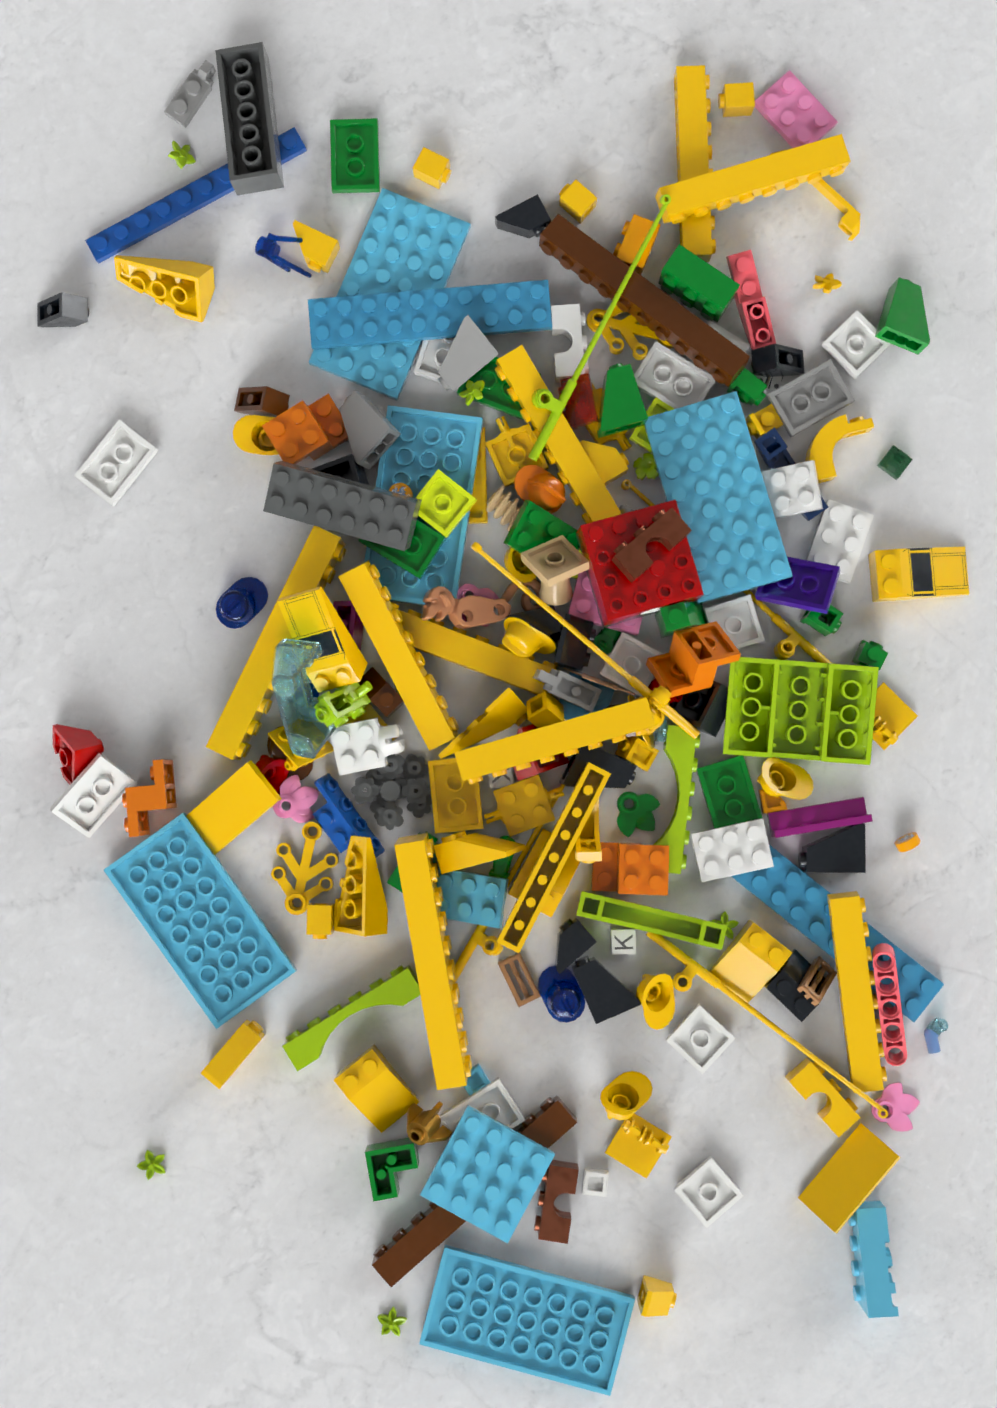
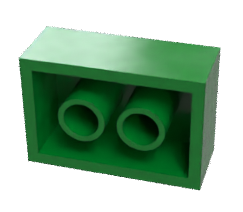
M680 244L663 267L658 282L663 291L670 295L675 294L681 298L680 301L685 306L696 308L706 320H714L717 323L733 301L740 284Z

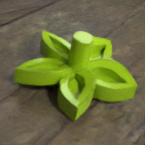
M172 141L174 151H171L168 157L175 159L181 169L186 164H194L196 162L194 157L189 154L190 145H184L181 148L177 142Z
M471 380L467 381V390L458 394L460 397L466 398L467 406L472 403L474 397L477 400L483 398L481 391L484 388L485 382L483 380L475 383Z
M725 911L722 913L720 920H711L712 922L727 925L725 936L730 939L734 938V933L731 929L739 924L738 921H729L728 914Z
M146 1151L145 1160L141 1161L137 1167L141 1170H146L148 1180L153 1177L155 1172L159 1174L166 1173L164 1167L160 1165L164 1160L165 1154H159L154 1158V1154L151 1151Z
M394 1306L390 1309L388 1315L380 1314L377 1316L379 1322L383 1325L381 1335H386L392 1331L395 1335L400 1336L399 1325L404 1324L407 1318L397 1317V1311Z

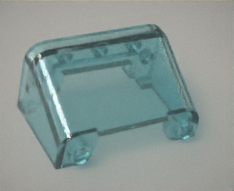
M282 639L274 649L272 687L292 752L297 756L314 759L336 729L334 724L327 727L324 722H320L317 719L314 706L319 701H314L305 669V667H310L314 663V659H318L322 654L320 642Z

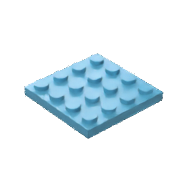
M467 1105L420 1196L508 1244L552 1162L555 1152Z

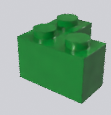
M410 1138L367 1145L365 1157L373 1202L397 1198L400 1191L397 1172L418 1168L420 1160L417 1144L412 1142Z

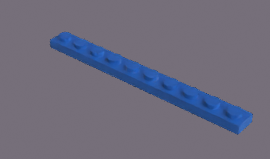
M295 127L278 136L281 165L307 151ZM228 163L86 239L85 241L98 264L234 191L229 178Z

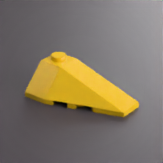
M122 255L114 257L117 280L139 293H147L155 298L156 303L161 306L163 304L174 309L176 315L198 322L205 320L215 289L213 266L183 260Z
M508 687L485 709L482 715L477 717L438 756L441 759L454 754V752L461 751L500 733L514 724L519 727L527 719V707Z
M352 835L344 862L347 867L345 878H341L339 886L342 887L340 898H337L334 904V931L364 937L387 934L388 908L371 838Z

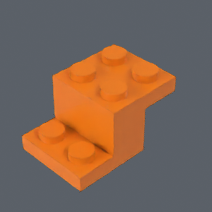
M329 393L309 406L302 400L262 425L281 459L292 464H297L308 456L315 461L349 440L341 413Z
M717 621L674 631L669 653L647 658L646 666L660 686H663L671 693L669 697L671 698L712 687L717 667L739 661L741 653Z
M153 760V765L150 766L151 780H154L155 785L125 788V793L122 794L123 806L127 808L124 827L125 831L129 832V837L150 835L148 810L177 808L173 760Z
M600 842L602 861L592 863V891L668 896L669 845Z

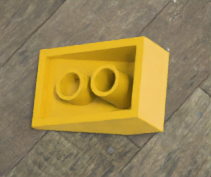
M544 828L542 829L508 891L509 895L518 898L551 832ZM574 847L540 911L549 917L553 916L581 862L575 860Z
M465 831L442 837V843L434 845L441 874L505 858L526 849L525 844L479 833L466 835Z
M748 920L709 972L719 978L721 983L749 1003L776 975L792 952L756 923Z
M375 1044L341 1070L334 1078V1082L345 1096L381 1133L405 1115L413 1103L418 1104L420 1102Z

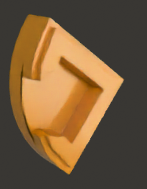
M763 789L758 790L762 814L788 810L785 801L780 796L773 797L765 793Z

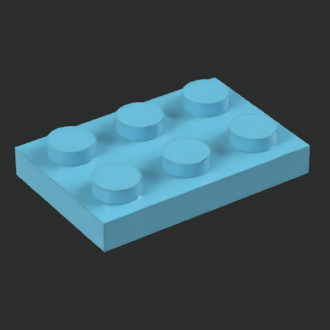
M438 867L439 877L436 884L437 887L442 888L443 902L440 907L441 911H446L447 919L493 928L502 927L509 879L460 870L441 874L440 867Z

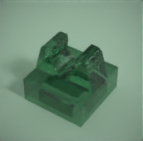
M893 445L877 466L897 480L913 459Z

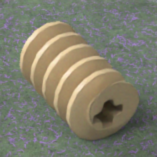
M502 485L488 499L486 511L492 512L495 510L493 517L495 519L502 517L500 522L502 526L510 523L507 529L510 531L521 507H517L518 498L510 501L511 491L505 495L503 494L505 486Z

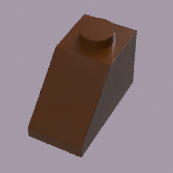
M268 386L239 388L234 411L248 415L277 417L288 410L290 395Z
M373 667L358 682L360 686L366 681L371 683L373 689L366 694L370 701L387 718L404 704L401 696Z

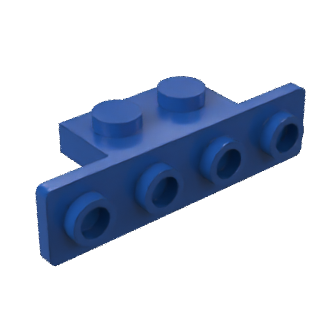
M329 773L317 779L314 784L327 800V803L312 815L338 851L342 853L348 849L350 837L356 835L371 838L375 858L385 852L380 840L372 833L366 821L356 811L351 800L343 793L337 781Z

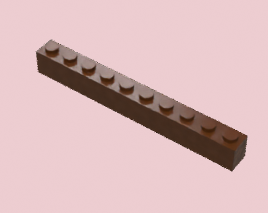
M560 214L540 234L539 246L545 254L552 255L565 269H571L584 283L595 287L601 296L613 300L630 266ZM633 271L616 304L617 307L635 317L640 325L647 326L654 331L660 340H666L674 346V349L679 354L690 358L699 369H704L710 373L715 381L729 387L746 367L750 356L638 272Z
M555 1096L553 1099L551 1097L547 1098L540 1105L541 1110L535 1115L529 1114L525 1121L521 1123L523 1126L516 1132L547 1149L577 1123L576 1116L558 1096ZM430 1202V1208L426 1212H418L411 1219L410 1222L412 1224L405 1230L400 1228L392 1236L393 1241L387 1246L382 1244L373 1253L375 1257L373 1258L372 1266L387 1284L393 1287L464 1224L466 1220Z

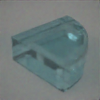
M666 719L655 731V742L663 743L666 741Z

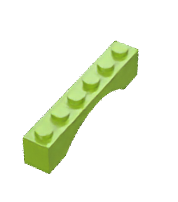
M666 725L663 750L668 756L675 773L677 800L674 814L668 827L653 845H669V873L681 874V869L686 868L687 855L683 854L684 845H688L690 831L686 830L687 820L691 821L692 806H689V798L694 796L695 782H691L692 772L697 771L698 758H694L695 748L700 746L701 735L699 734L693 739L679 726Z
M585 891L581 892L576 914L577 916L651 932L719 950L723 948L727 925Z
M402 965L389 972L391 977L384 981L382 978L377 979L369 985L370 990L362 994L361 991H358L348 998L350 1002L343 1007L337 1004L327 1011L329 1015L322 1020L318 1016L306 1024L308 1027L306 1030L300 1033L297 1029L286 1036L287 1041L282 1047L297 1072L320 1057L325 1042L332 1031L350 1015L362 1009L378 1005L404 1006L420 996L418 978L410 965L405 968Z

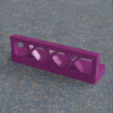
M864 797L767 813L770 834L774 838L873 822L872 814H867Z

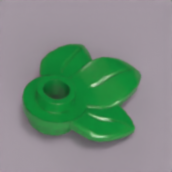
M622 793L617 799V808L620 811L617 817V825L620 831L626 837H630L635 828L644 831H654L655 818L652 811L660 806L659 801L650 794ZM627 799L633 801L631 808H626L624 805Z

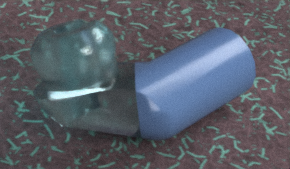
M939 1017L932 1019L924 1030L929 1054L941 1051L938 1036L948 1029V1022L945 1019Z

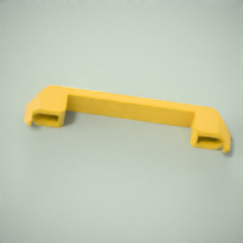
M785 150L773 152V153H771V154H775V153L782 152V151H785ZM823 179L812 183L821 194L844 214L838 223V227L849 235L848 240L852 241L860 231V213Z

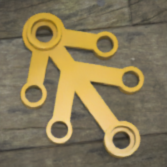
M617 305L601 333L609 345L610 352L618 355L624 349V341L620 338H615L610 329L618 330L633 351L632 355L636 360H643L647 355L648 348L646 345L639 343L634 334L656 339L658 343L668 349L674 347L666 340H660L654 331L647 326L636 324L638 322L632 315L622 320L613 319L623 312ZM593 309L588 313L586 323L590 330L596 332L601 322L596 321L594 318L599 317L603 319L607 310ZM613 344H619L621 348L615 349ZM641 349L644 351V354H638L636 350Z
M308 822L302 828V835L306 840L300 865L291 853L292 847L289 843H280L276 848L277 854L283 857L297 879L294 889L286 878L287 872L284 867L277 866L271 871V877L279 883L286 894L285 908L293 915L304 913L307 910L309 900L323 891L331 890L334 886L333 879L325 876L319 880L318 885L305 891L308 880L329 867H335L339 862L337 854L328 853L322 861L310 868L315 842L322 835V827L317 822ZM310 827L317 829L315 836L309 834ZM282 845L288 847L287 854H282L280 852V847ZM330 855L336 859L333 865L327 862V858ZM276 869L282 870L283 876L281 878L275 876ZM324 879L330 881L329 888H324L322 886V881ZM295 898L301 900L300 907L294 906L293 900Z

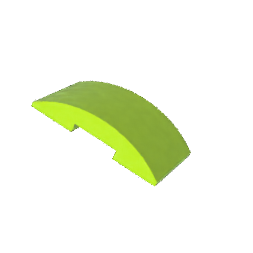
M740 657L739 661L732 662L729 666L722 754L870 765L879 667Z

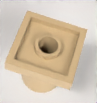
M563 535L521 553V561L541 580L539 597L548 605L558 606L569 602L573 597L570 577L589 569V561Z

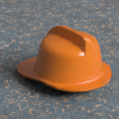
M527 465L517 472L514 480L515 490L523 501L530 500L551 514L557 512L566 501L563 483L542 467Z

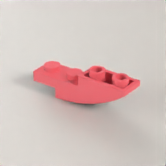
M747 250L727 256L731 279L740 284L734 299L751 349L755 350L776 344L766 299L762 296L752 251Z

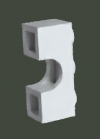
M580 304L551 305L552 336H565L572 345L566 352L554 353L555 383L567 382L568 379L572 378L583 357V350L587 349V336L582 335L581 327L585 326V311L580 312ZM588 360L576 382L583 381L585 373H589Z

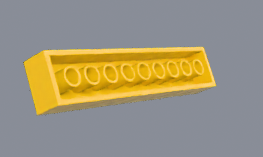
M313 526L279 598L320 586L324 590L327 583L331 584L336 574L334 570L336 563L343 560L347 551L344 548L346 544L342 538L320 527ZM276 602L206 745L207 748L231 760H241L242 757L245 758L251 749V744H249L251 737L258 734L262 723L259 721L263 713L267 714L272 706L273 701L270 700L274 691H279L283 683L281 676L284 670H289L294 660V657L291 656L296 647L278 602Z
M428 833L399 837L394 846L437 1090L467 1086L468 1077H471L472 1060L470 1054L466 1055L468 1037L467 1032L462 1031L464 1022L463 1009L457 1005L459 1004L458 998H460L459 985L453 982L455 979L454 974H456L454 959H449L450 950H452L450 935L445 936L448 922L446 911H441L440 907L443 902L442 888L437 887L436 884L439 877L438 864L432 861L433 853H435L434 841L429 839Z

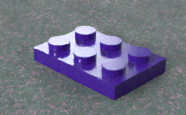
M787 557L793 576L759 586L755 594L756 600L827 614L841 571L840 566Z

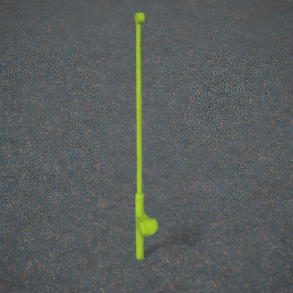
M668 194L660 197L662 207L572 378L568 379L558 399L554 398L548 389H538L533 393V405L540 409L545 408L551 411V414L528 456L530 459L538 460L571 397L580 373L662 215L671 202V197ZM542 395L544 396V401H543V403H542V401H541V396H542Z

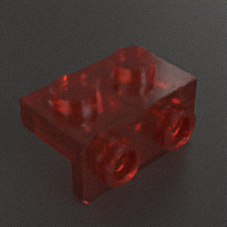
M589 373L579 375L576 381L577 385L565 406L566 410L563 411V415L572 430L578 429L579 426L599 422ZM572 377L560 379L561 387H558L559 397L568 379Z

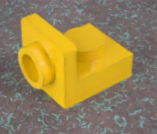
M772 404L756 413L749 414L745 419L749 434L751 436L754 435L756 440L774 427L778 429L783 426V422Z
M631 736L618 743L615 755L648 772L659 750L651 749L641 739Z

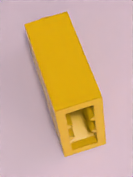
M247 1019L202 1070L201 1074L220 1089L265 1036L262 1032L263 1028L254 1020L250 1022Z

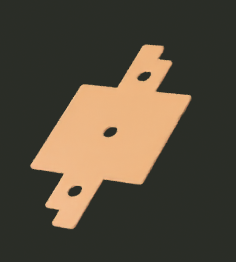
M564 667V669L569 670L572 673L578 674L582 676V678H585L587 680L604 685L614 690L618 689L629 694L635 695L634 693L617 687L615 684L609 683L607 681L601 680L599 678L590 676L585 673L581 674Z

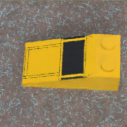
M965 547L875 550L868 554L872 602L969 595Z
M322 587L279 598L277 602L301 662L318 693L360 682L368 663Z

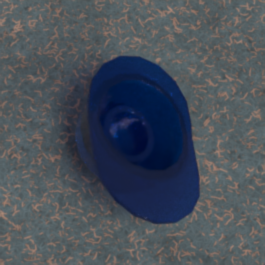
M245 577L236 581L217 601L216 614L219 621L226 627L233 629L241 628L248 624L267 604L268 591L264 583L253 577Z
M555 966L545 969L539 977L538 989L548 1012L559 1022L575 1021L581 1016L585 1008L584 995L575 976L567 968L560 974L555 969Z

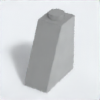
M469 315L463 319L438 371L441 375L438 380L446 390L451 388L455 391L499 354Z
M354 391L345 399L344 404L339 409L355 462L370 470L401 433L366 396Z

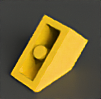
M294 220L293 227L305 261L308 264L307 266L315 272L320 273L322 270L328 273L340 250L338 240Z
M585 440L580 441L605 486L627 474L629 462L623 452L619 454L616 448Z
M643 1275L637 1296L641 1316L668 1315L669 1309L674 1308L677 1297L672 1283Z

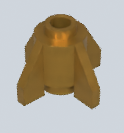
M439 1101L432 1110L423 1111L416 1103H413L408 1108L407 1135L412 1142L417 1145H424L426 1143L446 1141L451 1136L452 1131L444 1125L440 1127L441 1119L437 1113L440 1111L443 1103Z

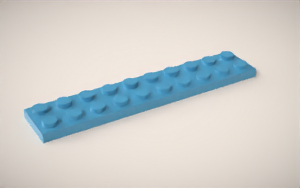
M548 280L308 299L312 349L455 338L463 319L467 315H469L484 335L552 330Z
M771 845L769 847L774 867L731 876L835 959L827 894L831 893ZM868 924L869 937H865L866 946H870L871 954L873 948L880 943H887L894 949L902 1014L915 1023L944 984ZM885 954L880 955L878 957V960L880 961H887L890 959V957ZM873 960L868 961L869 970H873L874 973ZM884 978L880 982L888 985L892 983L893 980L890 978ZM871 985V989L875 992L876 985ZM888 1001L893 1007L896 1005L894 1002Z

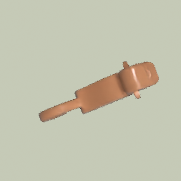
M534 579L531 582L522 583L526 587H530L539 597L541 587L539 581ZM511 582L502 596L495 600L473 595L455 599L446 587H434L428 590L423 598L425 605H423L424 609L421 620L426 621L435 616V621L438 622L448 615L453 625L460 629L502 621L510 614L511 605L508 602L519 587ZM526 593L522 594L521 606L524 611L541 608L538 603L536 605L531 603L529 595ZM494 607L497 609L498 615L494 613ZM462 613L466 616V622L462 619Z

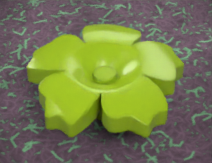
M650 452L644 453L643 459L639 457L634 461L633 467L636 469L637 479L642 481L646 476L648 479H656L659 476L653 454Z

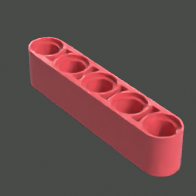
M880 943L872 950V960L884 1056L890 1065L900 1066L907 1060V1049L895 952L889 944ZM885 954L888 955L890 959L887 961H880L878 960V957L880 955ZM884 978H890L893 980V982L888 985L883 984L880 981ZM891 1001L896 1005L888 1008L884 1006V1003ZM889 1025H896L898 1029L891 1031L887 1027ZM892 1048L901 1049V1051L896 1054L890 1052Z

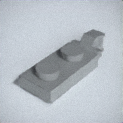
M205 60L199 70L194 69L164 111L168 117L185 128L212 91L213 80L211 78L216 72L213 64Z
M537 669L533 676L534 679L545 683L543 689L548 691V693L588 712H593L602 691L561 670L551 669L550 673Z

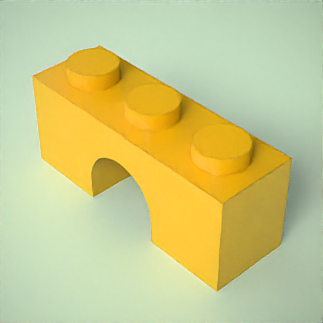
M806 1057L785 1078L805 1100L816 1092L826 1094V1105L817 1114L840 1137L860 1119V1116L855 1112L858 1107L849 1097L844 1099L839 1094L842 1089L833 1079L828 1081L822 1075L825 1072L823 1067L815 1061L811 1062Z

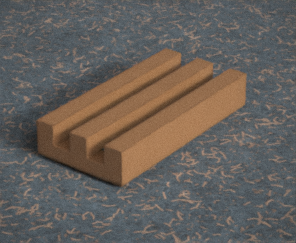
M520 952L498 962L518 1007L541 997ZM515 960H518L534 993L531 996L513 962ZM508 963L525 996L523 1000H521L506 970L505 965Z
M818 956L812 962L797 990L799 992L804 991V997L806 999L811 997L813 999L811 1003L816 1006L823 999L837 972ZM821 965V967H820L818 973L816 974L815 978L813 979L811 985L808 986L809 983H810V981L812 980L814 974L816 973L817 969H818L819 966ZM825 971H827L828 974L818 992H814Z

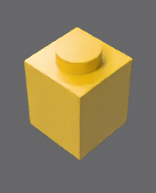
M753 82L724 84L722 93L718 94V108H722L723 117L752 115L755 107Z
M425 147L421 150L413 166L415 178L437 189H440L442 183H447L452 172L449 159Z
M577 179L571 185L567 183L559 193V206L580 224L596 207L597 197Z
M546 690L526 701L527 719L537 728L565 721L563 705Z
M309 903L307 905L306 935H313V939H327V935L334 933V903Z

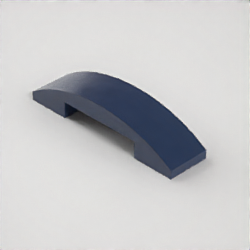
M775 427L754 441L769 470L796 464L786 449L788 446ZM822 496L823 509L801 513L807 521H810L829 508Z

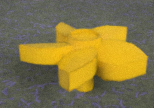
M833 273L827 274L825 278L815 275L817 283L813 285V289L823 288V293H830L832 289L841 287L842 282L834 279Z

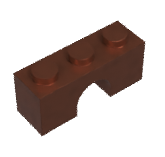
M673 508L667 512L662 509L652 518L654 522L648 528L643 525L633 534L635 537L633 541L629 544L624 541L614 550L616 555L612 561L631 583L654 563L646 553L647 543L652 541L660 542L670 551L692 531Z
M552 1160L541 1180L545 1182L544 1191H539L538 1206H542L540 1216L536 1215L534 1230L538 1231L539 1240L568 1244L571 1213L557 1209L554 1201L560 1194H575L579 1172L577 1163Z

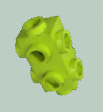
M366 681L360 686L357 682L349 686L338 687L332 694L330 691L325 692L317 698L319 702L314 706L317 719L320 722H324L327 727L334 724L338 728L349 720L347 717L351 716L353 719L360 717L366 712L364 708L371 702L366 694L373 689L371 683Z

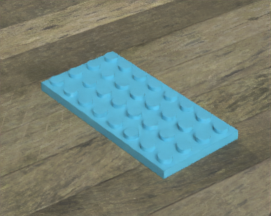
M382 188L336 297L445 288L471 228V224ZM422 341L314 349L309 364L398 401Z
M737 391L648 417L644 427L666 501L676 499L682 520L692 530L688 534L687 539L704 593L697 600V604L791 578L793 575Z
M388 405L386 418L401 435L380 457L376 487L389 491L392 485L404 483L410 487L413 498H415L439 469L472 495L483 418ZM470 510L445 539L421 580L366 547L364 562L369 560L371 565L374 564L380 573L378 579L382 587L386 586L391 594L392 599L390 601L425 605L423 598L426 592L437 586L446 587L453 597L457 599ZM419 516L417 517L418 521L435 530L432 526L426 523Z
M185 812L104 869L106 875L216 1029L297 971L220 861L189 821Z
M445 1245L419 1344L611 1396L635 1296Z

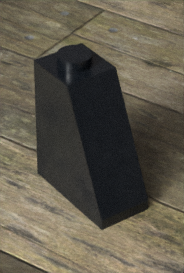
M588 746L578 748V754L572 755L559 783L567 787H575L586 764L590 762L611 773L604 788H626L627 784L631 785L635 779L636 772L634 770L636 766L601 748L589 750Z
M865 823L849 825L803 846L802 852L798 854L799 867H802V871L806 873H866Z
M584 956L575 961L576 965L572 966V970L596 1024L641 1005L637 996L594 957L589 959L588 956Z

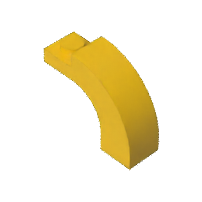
M844 414L828 422L815 435L808 447L805 462L815 461L818 484L831 481L837 476L832 456L835 444L841 439L871 431L874 428L872 418L864 419L863 416L850 419V423H848L847 416Z
M599 798L574 845L576 861L588 864L602 861L599 834Z

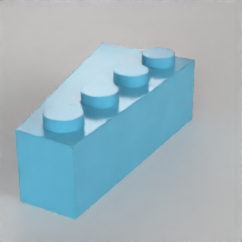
M881 1201L863 1202L848 1220L849 1226H852L853 1235L849 1236L851 1251H854L855 1259L851 1261L852 1274L856 1276V1285H853L854 1300L859 1303L868 1318L899 1316L898 1307L894 1306L891 1294L896 1293L895 1282H893L891 1273L888 1272V1268L893 1266L892 1256L889 1247H885V1243L890 1242L886 1207Z

